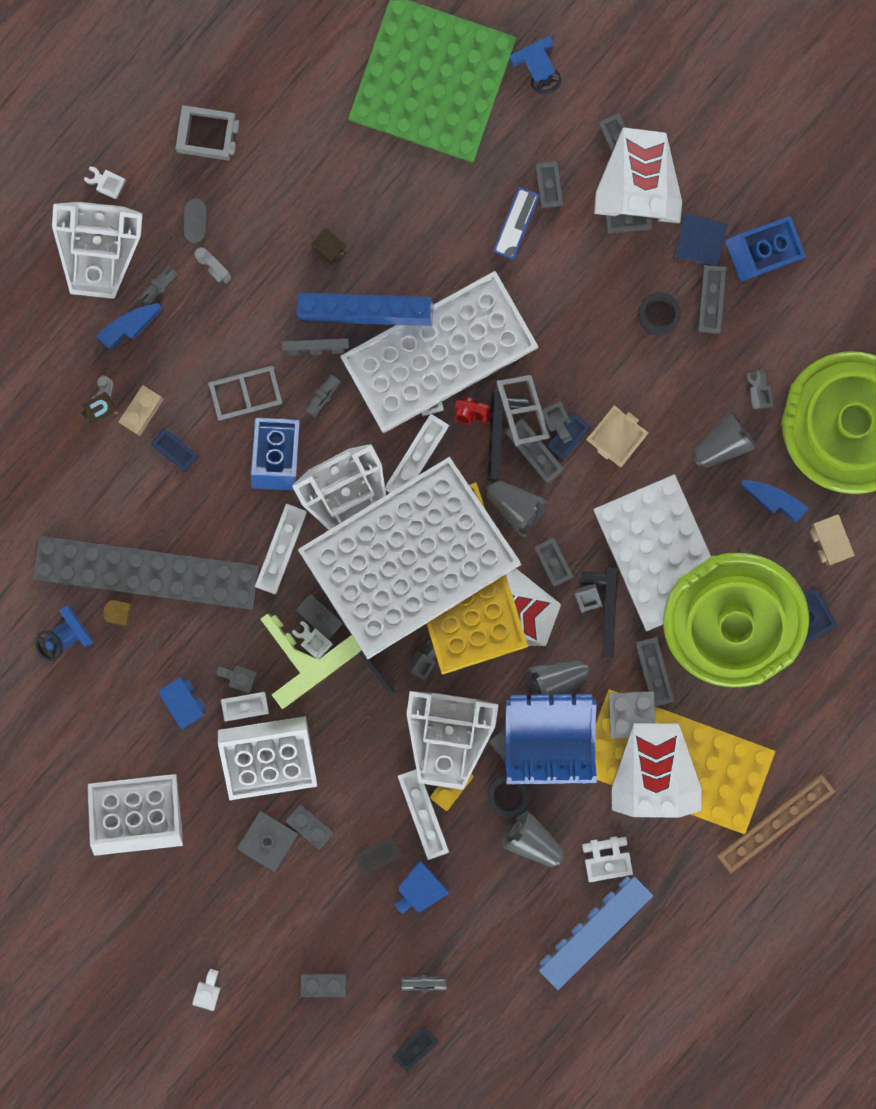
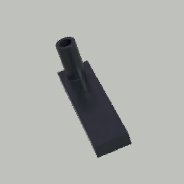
M499 390L491 392L487 480L494 481L500 480L504 409ZM506 396L510 410L528 407V398Z
M607 568V573L582 571L581 585L596 584L597 586H606L602 657L613 658L618 569Z

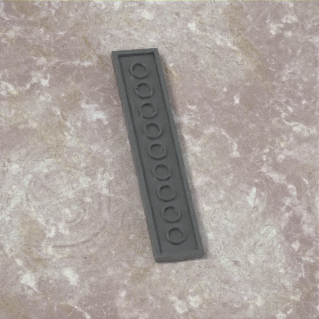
M39 536L33 580L253 610L259 566Z

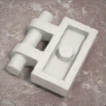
M617 836L610 837V840H591V843L582 844L583 853H593V858L585 859L589 882L633 875L629 852L620 853L619 847L627 846L626 837L617 838ZM612 848L613 855L600 857L599 850Z

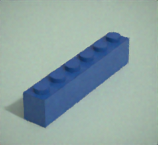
M299 293L297 315L301 322L432 326L434 304L431 297Z

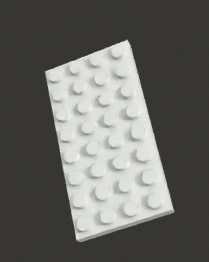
M494 271L434 304L432 326L396 325L340 357L382 433H385L538 349V345L499 276Z

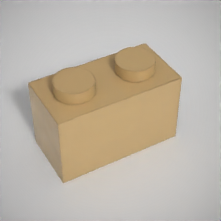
M142 385L119 420V423L140 436L164 399Z
M839 514L811 524L812 529L809 530L813 542L818 543L820 548L817 551L822 563H826V566L855 556Z

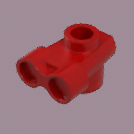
M465 397L463 400L457 399L455 419L462 424H471L472 419L487 424L490 417V405L480 402L476 403L474 399Z

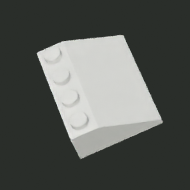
M306 716L218 730V746L229 800L317 787Z
M176 774L88 784L90 846L94 856L183 846Z

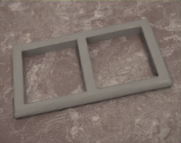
M274 366L208 382L218 421L283 404L274 373ZM270 371L277 401L251 407L244 378ZM240 379L247 409L222 415L214 386Z
M527 375L507 380H498V389L515 446L549 439L550 436L532 376ZM527 381L534 405L510 410L503 385ZM535 410L543 435L519 440L512 415Z

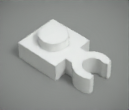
M89 167V170L95 173V177L93 179L85 177V182L90 185L98 184L96 188L98 192L117 200L126 183V179L107 170L101 175L95 167Z
M301 621L300 624L304 627V632L299 634L293 630L292 633L298 639H304L301 646L319 660L333 644L316 628L311 633L310 627Z

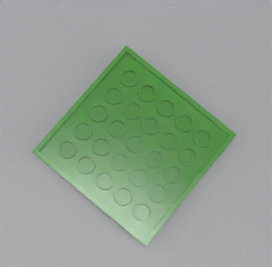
M390 0L348 119L352 122L474 163L517 37L410 0Z

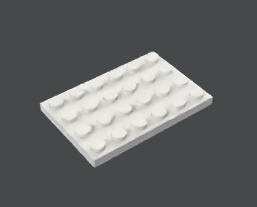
M675 474L593 509L646 632L663 625L665 604L677 579L711 557Z

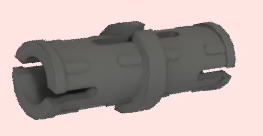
M167 265L156 279H152V284L138 298L144 304L151 305L161 293L164 294L166 292L165 288L178 276V273Z
M329 374L320 389H316L314 392L315 396L304 410L316 418L325 403H329L331 395L341 381Z
M402 976V991L416 990L422 991V993L432 990L446 991V976Z

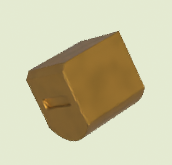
M110 600L104 607L105 620L128 626L133 604Z

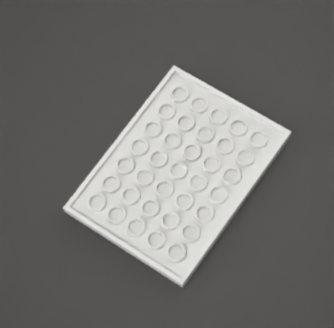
M450 457L298 549L367 659L521 565L519 559Z

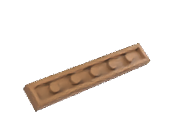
M820 774L717 855L718 859L729 873L732 874L833 795L835 790L825 777Z

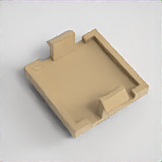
M614 405L587 438V441L597 448V452L604 458H609L621 468L647 436L648 432L637 424L639 420L630 412L625 415Z

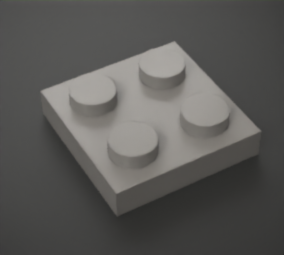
M654 692L609 693L610 738H628L634 723H655Z

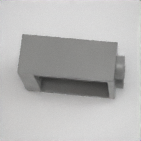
M182 105L175 149L177 153L230 161V155L235 154L236 142H233L234 133H238L239 120H236L235 113ZM192 115L228 120L223 150L188 145Z

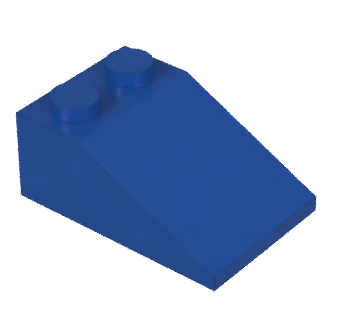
M791 216L738 234L725 241L741 282L806 257Z
M255 418L251 488L294 490L292 485L296 482L299 420Z

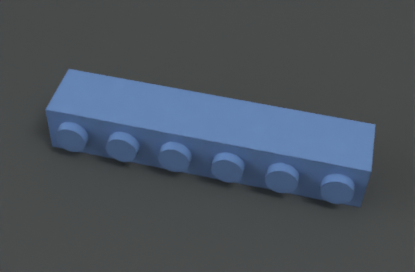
M634 875L630 878L626 876L618 884L620 888L615 893L611 891L602 900L604 904L599 909L595 907L588 913V920L583 925L578 923L571 930L573 935L567 941L562 939L555 946L556 951L551 956L547 954L539 962L541 965L538 968L540 973L557 990L653 897L652 893Z

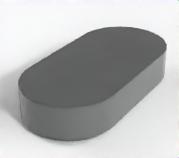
M191 199L184 208V236L190 243L197 244L206 237L207 207L202 200Z

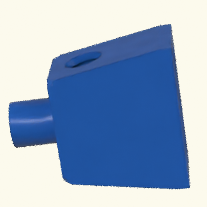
M420 860L398 887V891L403 896L394 905L402 914L411 906L419 913L448 895L449 891Z

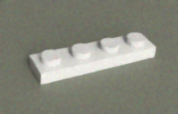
M430 414L385 486L387 492H393L420 474L448 429V424Z
M289 504L285 505L255 587L277 594L307 511Z
M417 770L398 775L428 860L449 853L425 784L418 781Z

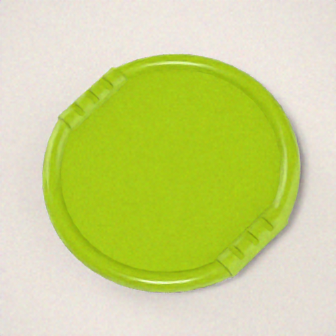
M857 351L834 353L809 365L791 383L780 424L782 426L783 439L790 457L802 473L826 489L846 494H863L876 491V355Z
M749 553L712 555L677 579L668 596L663 615V628L667 644L682 667L707 683L732 688L760 685L795 662L794 660L804 645L809 627L807 601L797 581L777 563Z

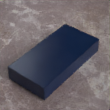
M575 413L570 417L571 422L565 425L572 440L564 443L557 433L546 446L547 449L562 461H564L591 428L588 423Z
M166 428L151 443L153 447L185 473L199 457L198 454Z

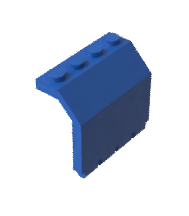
M549 694L531 695V700H527L526 695H510V700H506L507 784L597 783L595 763L596 699H592V694H576V699H572V694H553V699H549Z

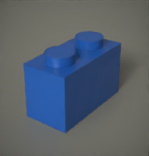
M183 677L178 678L158 691L180 729L187 727L206 715L204 713L206 709L204 703L200 698H195L192 693L195 690L188 679L184 680Z

